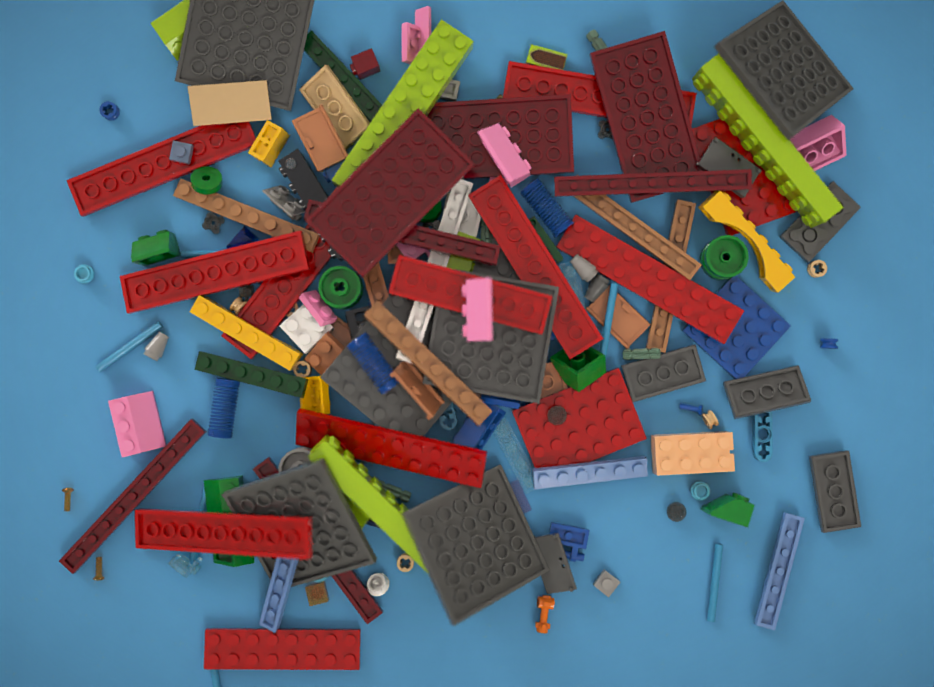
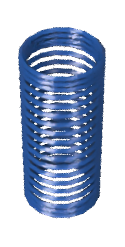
M537 178L528 184L520 194L527 200L529 206L534 208L535 214L540 216L542 222L546 224L548 230L553 232L552 235L556 238L574 222L571 218H568L559 225L569 216L567 215L556 223L566 215V212L563 213L564 210L560 211L562 207L557 209L560 204L554 207L558 202H555L554 196L550 197L551 194L547 195L549 191H547L545 186H542V181ZM558 211H560L556 216H554L552 219H550L553 215H555ZM561 213H563L559 218H557L555 221H553L556 217H558Z
M365 332L346 347L351 351L350 353L356 351L353 356L358 354L355 359L360 357L357 362L366 357L359 363L360 365L368 360L361 367L370 363L363 370L376 363L365 372L368 373L378 366L367 374V376H370L380 369L369 379L383 371L371 382L385 374L373 384L375 385L380 382L376 385V388L382 385L378 388L380 394H384L396 386L399 381L395 377L388 376L393 372V368H391L387 359H384L385 356L382 357L383 354H380L381 351H378L379 348H376L377 345H374L375 342H372L370 335Z
M216 378L215 386L226 388L215 387L214 389L229 392H213L232 396L213 394L216 397L230 399L212 398L213 400L227 401H212V403L230 406L212 404L211 406L227 409L211 408V410L230 413L211 411L213 414L228 416L210 415L211 417H216L210 418V420L228 423L210 421V424L216 425H209L212 428L208 429L207 435L230 439L233 436V429L231 428H234L233 421L235 420L233 418H235L234 415L236 414L233 411H236L235 408L237 407L235 405L237 402L235 401L238 400V395L236 394H238L237 391L239 389L236 387H240V382ZM213 428H222V429H228V430H220V429H213Z

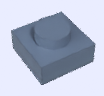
M173 141L169 160L190 165L194 146L188 143Z

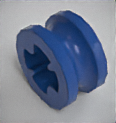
M107 101L100 106V114L107 120L113 121L119 117L120 110L114 103ZM113 109V113L108 114L106 110Z
M820 339L822 342L820 348L838 349V346H836L838 339Z

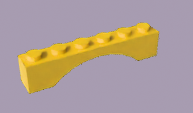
M715 191L698 208L709 221L730 226L749 242L757 257L759 278L771 292L779 293L795 278L792 273L793 269L787 263H783L780 260L781 256L775 249H771L767 245L768 240L763 235H759L755 231V225L742 216L744 214L738 206L734 207L730 202V196L724 191Z
M199 295L190 310V313L289 371L293 370L304 354L291 345L249 324L207 296Z

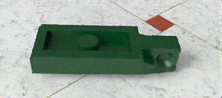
M535 216L531 217L529 221L554 261L559 264L563 261V256Z

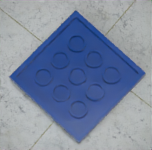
M734 276L729 278L716 292V295L744 310L725 344H721L689 324L682 331L734 379L745 377L791 325L742 280Z

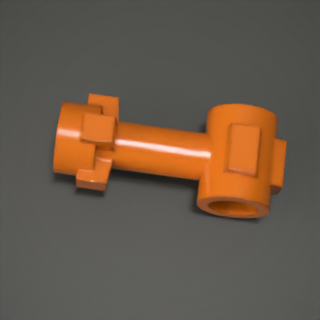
M542 595L537 598V608H541L539 622H535V627L539 633H548V629H550L551 624L547 623L549 609L553 610L555 604L554 598L550 595Z

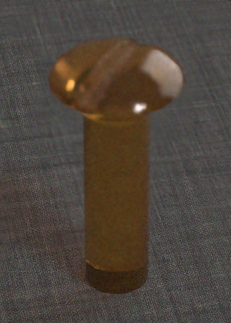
M64 488L62 489L65 493L64 511H70L71 492L74 489Z
M96 557V576L93 580H104L105 578L102 576V557Z

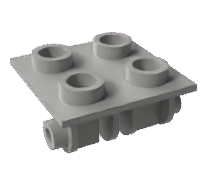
M279 185L262 191L270 198V201L279 206V209H283V212L292 220L299 221L302 217L301 214L306 211L300 205L299 199L294 198L284 186Z

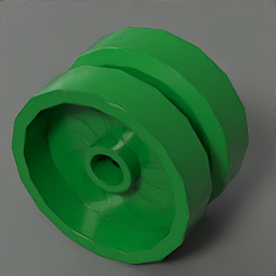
M731 235L719 236L707 243L702 249L700 255L701 267L704 273L713 279L726 280L740 274L747 266L749 259L748 249L738 237Z
M346 266L329 268L322 274L319 280L318 290L320 297L326 304L336 309L346 310L353 308L363 296L364 286L361 278L356 272ZM344 285V291L339 290V286Z

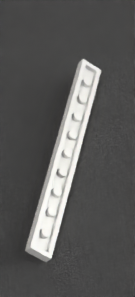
M461 179L451 189L438 231L457 235L469 199L468 195L471 193L474 183ZM431 251L427 262L447 267L450 255ZM414 300L406 328L422 343L434 306ZM398 350L395 359L413 364Z

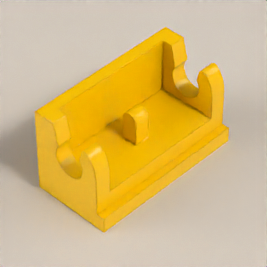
M267 120L248 154L271 168L290 135L280 126Z

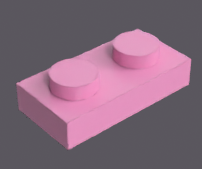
M316 290L304 292L300 295L299 299L320 326L332 324L337 320V316Z

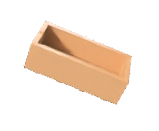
M716 431L650 435L652 470L655 475L735 471L734 454L730 453V450H734L733 432Z

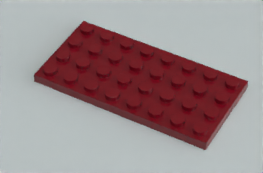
M665 31L591 52L589 54L622 174L703 171L696 166V163L700 161ZM664 193L628 195L630 203H633Z
M571 94L437 102L427 115L475 164L462 179L498 177L499 175L504 177L478 135V131L497 123L501 127L505 126L511 135L509 140L512 144L516 143L521 151L519 156L522 160L526 159L532 168L529 170L530 175L574 173Z
M418 108L305 221L364 277L475 164Z

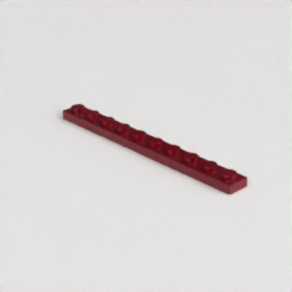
M752 169L554 177L555 197L751 190Z
M309 199L304 220L323 202ZM417 225L398 242L493 266L497 265L501 247L500 245Z
M190 419L59 562L72 574L76 573L207 431L194 419Z
M270 457L253 468L259 479L279 473V469ZM354 570L332 575V578L366 624H369L383 613L382 608L368 592Z

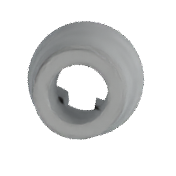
M579 254L575 255L570 261L580 278L586 282H589L598 273L595 269L596 266Z
M158 332L144 348V355L158 361L159 358H162L169 337Z

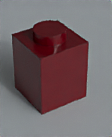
M372 48L351 56L353 62L350 64L351 70L354 75L358 74L360 80L381 72Z

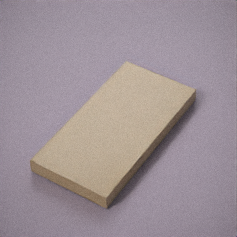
M324 65L299 89L313 110L323 105L346 150L363 135L370 122L329 65Z
M267 80L187 86L193 126L272 120Z

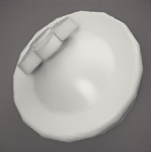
M375 573L367 581V590L373 596H381L389 588V579L383 573Z

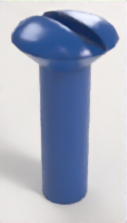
M680 403L679 409L697 412L701 415L703 405L697 407Z

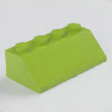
M190 0L181 1L150 23L177 61L180 56Z

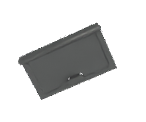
M717 137L713 138L700 161L696 163V166L703 171L752 169V184L762 171ZM749 190L731 191L744 198Z
M559 533L535 537L550 570L541 575L547 594L576 590L577 587Z

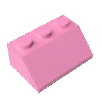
M833 115L805 127L790 139L791 143L814 171L846 156L845 125Z
M497 123L478 131L481 142L511 188L530 176L529 170L532 168L526 159L522 160L519 156L521 151L516 143L512 144L509 140L511 135L505 126L501 127Z
M491 278L466 280V285H462V297L467 299V305H463V317H467V325H463V337H467V341H492Z
M153 391L108 401L121 457L166 446Z

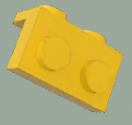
M320 376L302 377L308 379L304 398H300V408L323 414H331L329 385Z

